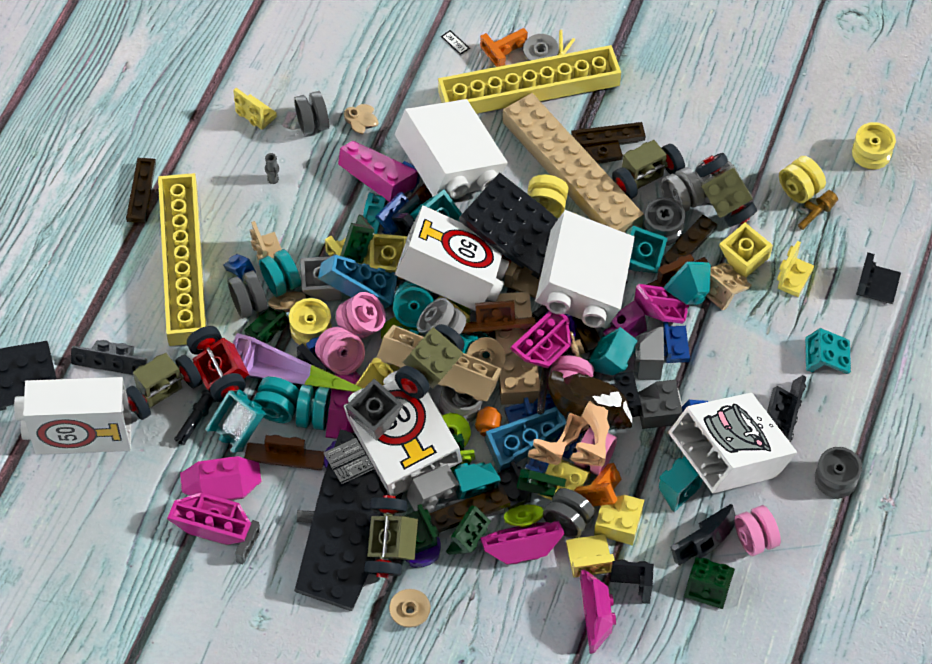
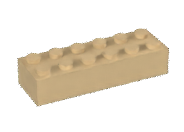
M529 292L499 294L496 302L514 300L515 318L532 317ZM520 328L507 332L493 330L494 339L503 346L506 355L505 363L498 378L501 405L522 404L526 397H528L529 403H534L540 396L538 365L523 361L510 349L528 330H521Z
M392 325L383 337L376 358L381 359L385 364H394L399 366V368L406 366L402 362L423 339V336ZM463 353L438 385L449 386L458 393H466L478 401L487 402L495 389L502 368Z

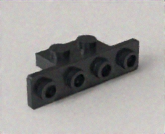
M97 340L91 349L78 346L71 348L72 365L133 375V372L139 366L146 365L147 359L132 356L134 354V346H129L125 343H111L107 340Z
M804 375L793 380L790 392L779 386L774 387L767 409L768 415L778 428L781 429V432L789 442L794 437L793 430L798 421L797 414L802 404V394L806 388V376Z

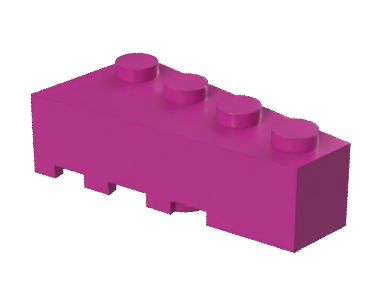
M351 141L340 148L338 165L380 196L382 195L387 201L390 202L400 192L405 193L416 187L417 170L356 141Z

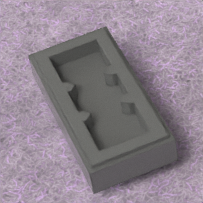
M252 520L245 541L238 543L239 546L235 552L237 563L243 565L261 532L258 521Z

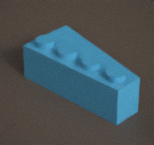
M333 255L321 263L318 279L351 298L360 292L373 294L379 299L384 309L392 305L398 276L395 275V272L388 273L382 268H371L368 264H358L355 260Z
M556 407L486 431L485 442L498 472L510 468V462L518 463L528 456L531 449H536L533 446L534 439L550 442L563 433L566 420Z

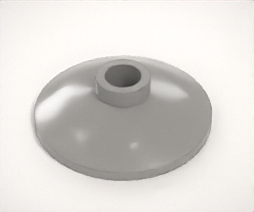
M547 34L532 35L525 41L523 46L524 55L529 61L557 56L559 51L557 41Z

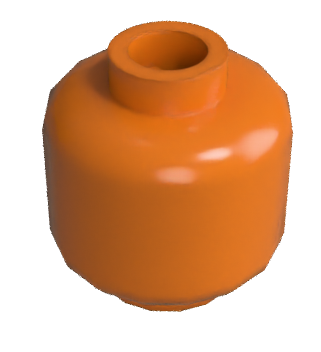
M484 407L477 413L476 430L485 437L486 431L501 426L502 415L494 407Z

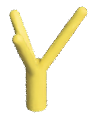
M559 30V51L557 55L565 54L575 41V38H572L563 50L562 30Z

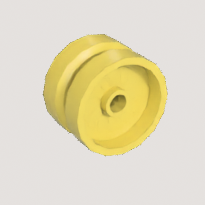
M878 122L862 125L856 133L852 147V156L855 162L867 169L885 167L892 157L896 143L895 134L888 126Z
M807 156L798 157L779 172V181L783 190L792 200L798 203H805L826 186V179L822 169L814 160Z
M537 175L529 181L527 194L544 206L556 218H559L565 210L569 187L566 182L556 176Z
M308 298L302 299L293 305L289 313L290 332L293 340L299 345L303 343L306 346V343L311 339L319 337L325 330L332 328L330 309L324 302L319 299Z

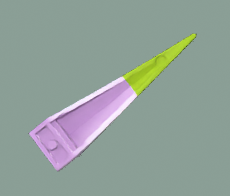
M239 333L235 336L233 344L249 373L247 377L258 379L268 376L278 377L294 384L327 387L351 392L363 389L253 337Z

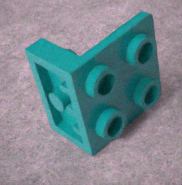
M822 328L805 337L807 371L814 372L826 365L846 374L851 372L850 340Z

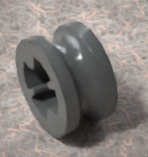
M456 392L452 396V400L456 406L465 408L471 402L472 396Z

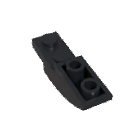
M729 504L698 523L699 530L671 546L674 562L680 566L694 556L701 559L718 547L735 526L734 519L736 515L733 505Z

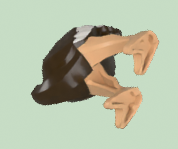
M553 370L548 379V388L556 408L566 418L565 428L557 442L534 439L533 446L536 449H531L528 457L558 465L562 460L564 449L576 442L581 432L591 427L594 432L595 443H577L576 449L579 452L573 453L570 459L580 464L603 467L606 457V436L609 428L613 426L617 429L632 428V416L628 408L627 399L616 386L597 378L580 373L563 378V373Z

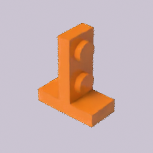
M522 28L496 42H493L489 35L485 33L480 36V47L496 67L505 66V55L517 48L523 47L527 40L528 32L525 28Z
M609 463L591 485L576 487L574 491L585 497L592 506L615 504L618 499L613 490L622 479L615 464Z

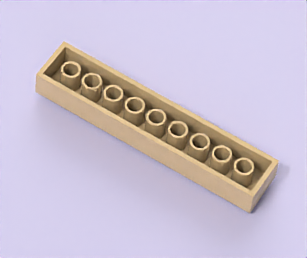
M533 93L503 109V124L550 175L566 182L569 187L568 195L590 220L624 233L632 226L642 227L644 213Z

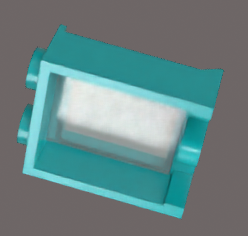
M242 390L228 391L205 428L207 432L216 431L220 435L219 441L222 443L232 444L233 446L230 451L233 453L243 452L245 445L260 421L267 414L262 410L260 404L248 399V395Z

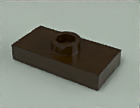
M619 142L584 148L597 164L623 160Z

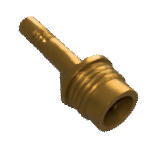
M827 190L816 199L818 205L809 200L806 201L805 207L810 209L811 212L798 224V227L804 230L823 210L830 212L831 208L838 201L837 195L831 190Z

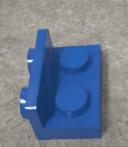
M403 192L398 193L375 216L384 227L383 234H394L399 230L391 217L408 201Z
M664 322V356H666V363L689 362L690 354L686 325L668 326V322Z

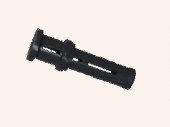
M202 391L201 398L193 405L192 413L174 437L176 442L180 440L178 442L180 445L186 444V441L202 417L207 416L211 405L216 403L210 391Z

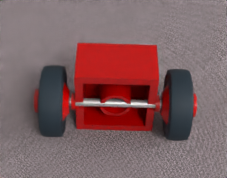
M206 326L194 331L187 339V346L192 354L197 355L192 360L197 365L196 368L214 400L222 402L228 391H244L246 388L244 378L249 373L235 345L222 338L219 330L214 326Z

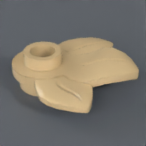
M360 104L356 108L348 107L344 111L345 121L351 124V128L359 134H364L365 127H375L379 124L376 116L372 114L374 108L370 105Z
M570 331L572 340L570 348L572 353L576 357L582 358L581 355L585 353L580 339L575 340L573 332Z

